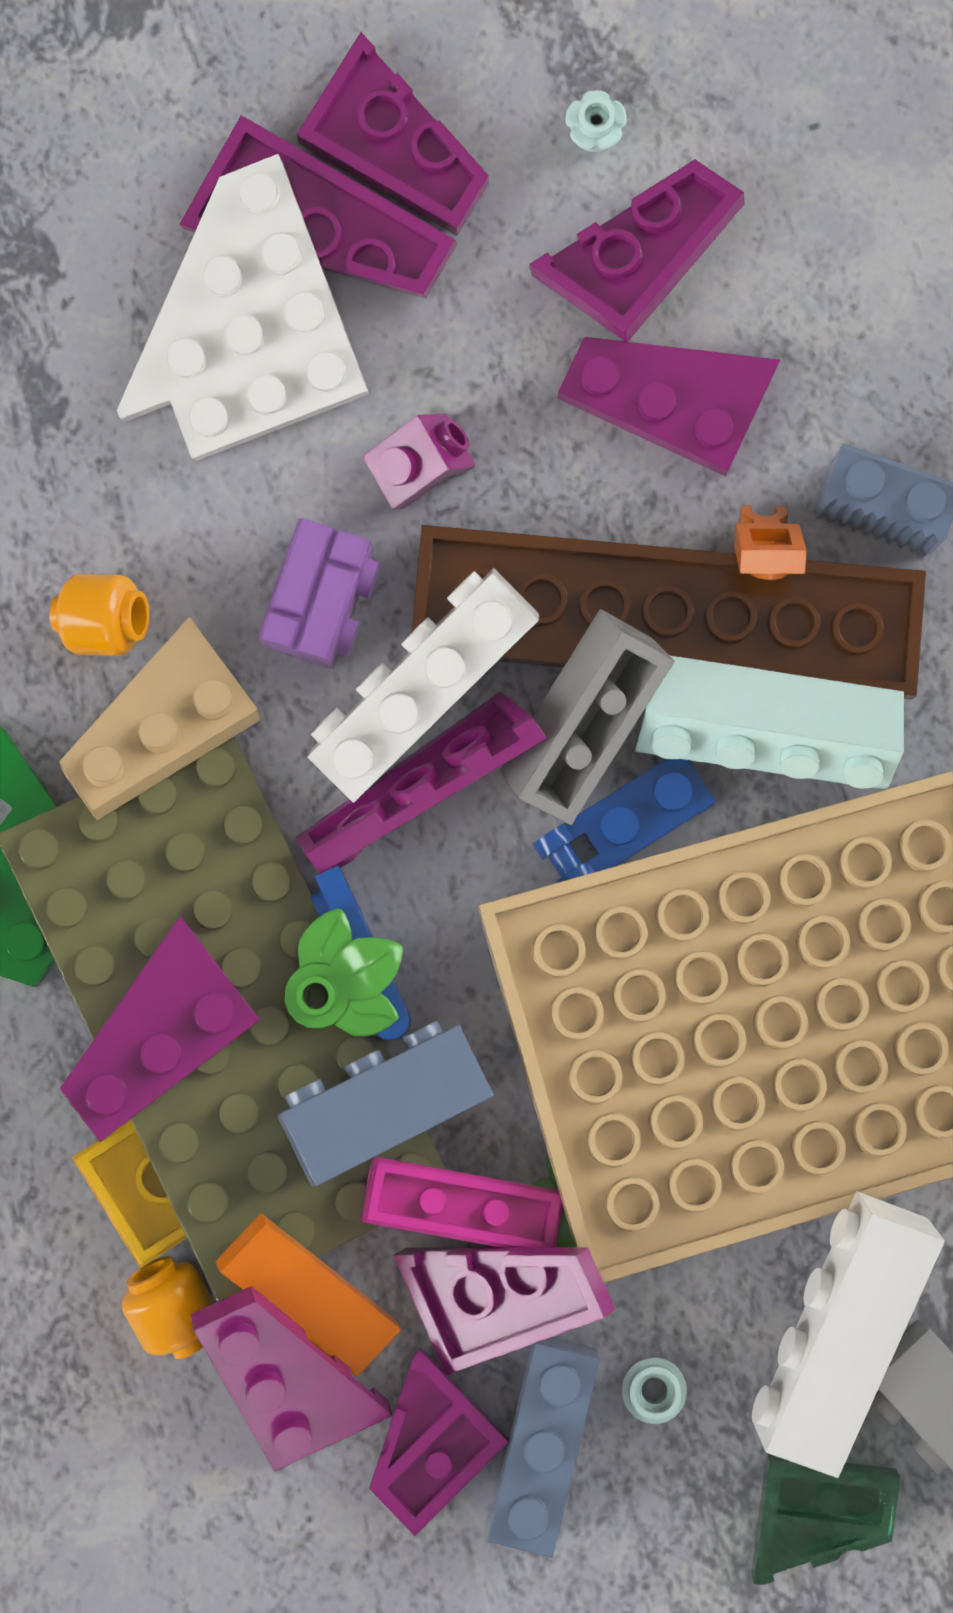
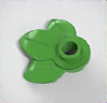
M338 908L324 913L305 930L299 940L298 957L300 968L291 975L284 991V1002L288 1013L297 1023L311 1029H322L336 1025L353 1036H370L385 1030L399 1019L395 1007L382 992L390 985L398 972L403 954L402 945L398 942L378 937L352 940L350 924L342 909ZM314 983L322 984L328 991V1001L319 1009L311 1008L305 1001V992Z

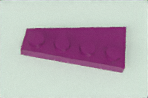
M500 691L379 777L354 803L348 799L296 836L295 839L319 874L331 867L339 866L341 868L358 857L366 846L547 738L534 718Z

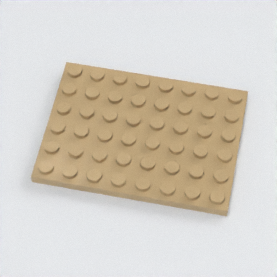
M953 771L481 904L477 907L575 1247H588L604 1283L837 1213L842 1209H849L856 1191L876 1199H883L953 1177Z

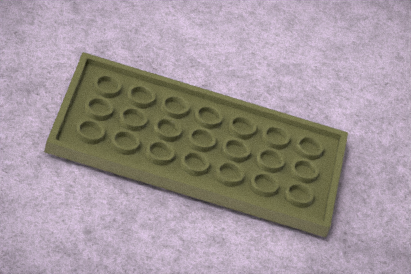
M235 736L97 821L83 800L77 797L1 832L0 847L92 1040L95 1039L180 916L260 1019L259 1022L131 1119L217 1302L243 1289L220 1273L215 1261L260 1213L316 1257L380 1226L360 1222L371 1159L318 1186H311L277 1117L278 1114L290 1109L285 1096L321 1079L326 1090L349 1080V1076L344 1068L345 1066L377 1050H380L385 1061L391 1059V1056L382 1038L376 1034L353 1036L336 1025L322 1029L307 1028L297 1023L286 1009L284 1002L286 984L291 975L300 968L298 957L299 940L305 930L320 916L311 899L312 894ZM314 983L307 988L305 1001L313 1009L322 1008L328 1001V991L322 984ZM427 1130L375 1156L445 1169Z

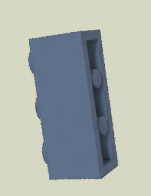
M438 1021L431 1023L403 1037L408 1048L407 1051L385 1061L380 1050H377L344 1067L349 1080L326 1090L321 1079L285 1096L290 1109L278 1114L277 1117L311 1186H318L494 1096L460 1025L443 1032Z
M553 1337L530 1346L508 1437L509 1442L506 1445L487 1523L488 1542L553 1558L600 1363L596 1348Z

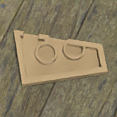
M188 617L59 763L63 773L97 821L259 722V712L192 619Z

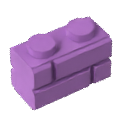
M299 518L258 635L262 646L328 669H334L338 655L349 658L360 628V621L351 619L358 596L370 598L380 569V562L371 559L374 552L371 541L341 530H334L329 526L304 518Z

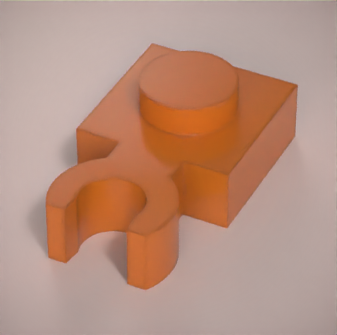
M743 505L741 507L740 522L735 525L734 549L740 574H751L756 578L764 580L781 579L787 574H805L807 549L800 525L787 524V508L775 506V514L763 516L753 513L750 505Z

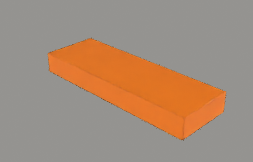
M262 1213L215 1261L220 1273L243 1290L250 1286L255 1288L302 1327L306 1332L307 1339L330 1357L333 1355L338 1357L350 1367L351 1373L356 1377L365 1370L402 1330L393 1316Z

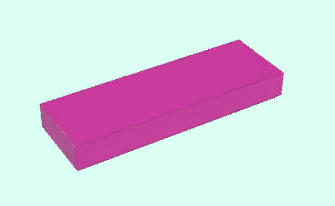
M373 1157L371 1158L360 1222L496 1247H556L563 1204L559 1190Z

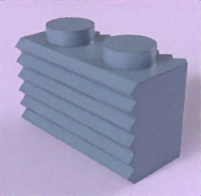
M843 443L830 464L814 513L817 519L826 516L829 523L838 520L841 528L849 524L853 532L861 528L864 536L873 532L876 540L885 537L888 544L896 541L899 548L908 545L911 552L920 549L923 557L931 554L947 538L953 521V482Z

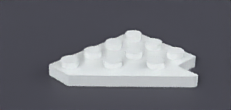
M279 154L219 177L117 409L120 419L127 422L172 405L190 456L194 461H199L369 395Z

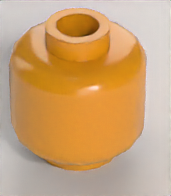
M75 574L63 584L59 595L54 596L52 599L49 618L52 629L59 633L63 645L73 654L123 656L133 649L137 641H141L145 637L149 625V605L145 594L142 591H138L136 585L125 575Z
M165 1256L153 1260L135 1271L127 1279L126 1285L129 1289L123 1296L121 1309L144 1350L148 1354L156 1356L172 1353L176 1359H183L203 1348L193 1330L191 1314L214 1304L215 1301L195 1266L187 1261L174 1262L171 1257Z

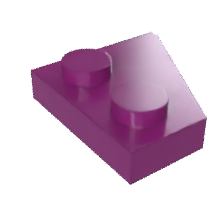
M421 1347L413 1355L369 1489L414 1536L509 1442L508 1437L445 1374L444 1370Z

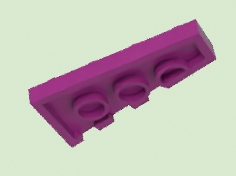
M240 115L179 225L183 229L192 232L196 231L220 176L279 154L322 269L421 298H427L457 246L455 239Z

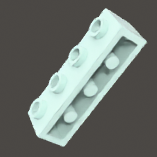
M670 656L675 662L637 722L635 752L658 755L665 759H686L719 764L730 769L745 768L784 774L795 779L810 778L843 783L861 789L875 788L887 790L904 753V691Z

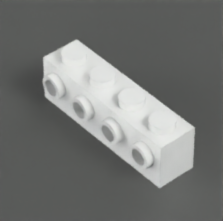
M494 568L483 579L473 571L447 597L455 607L437 625L427 617L401 643L408 653L391 670L382 662L355 689L363 698L346 715L337 707L310 734L318 743L307 758L353 803L539 621V613Z
M857 1191L849 1209H842L838 1213L832 1225L830 1233V1245L832 1247L822 1269L816 1268L807 1281L804 1291L805 1308L796 1328H788L781 1340L778 1350L779 1366L770 1386L764 1385L760 1389L754 1401L752 1421L766 1453L836 1478L839 1477L944 1245L945 1240L927 1217Z

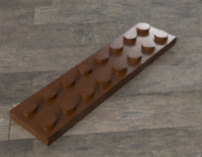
M422 525L411 633L427 617L437 625L455 607L447 597L473 571L483 579L494 568L539 613V621L498 660L499 662L564 667L596 614L602 609L652 637L670 656L904 691V699H913L917 696L926 571L806 560L805 574H787L781 579L764 580L756 578L751 574H740L736 553Z

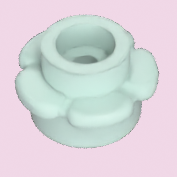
M595 90L586 92L582 100H576L570 104L566 112L565 121L566 125L571 128L570 137L577 146L588 152H602L612 148L622 138L621 128L626 125L627 115L619 101H612L608 93ZM593 116H599L602 119V123L593 125L590 119Z

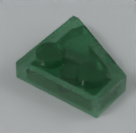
M767 1453L751 1569L753 1584L766 1585L774 1582L773 1574L811 1562L813 1568L838 1560L842 1554L848 1551L858 1550L863 1552L892 1542L901 1479L897 1469L845 1462L839 1477L836 1478Z

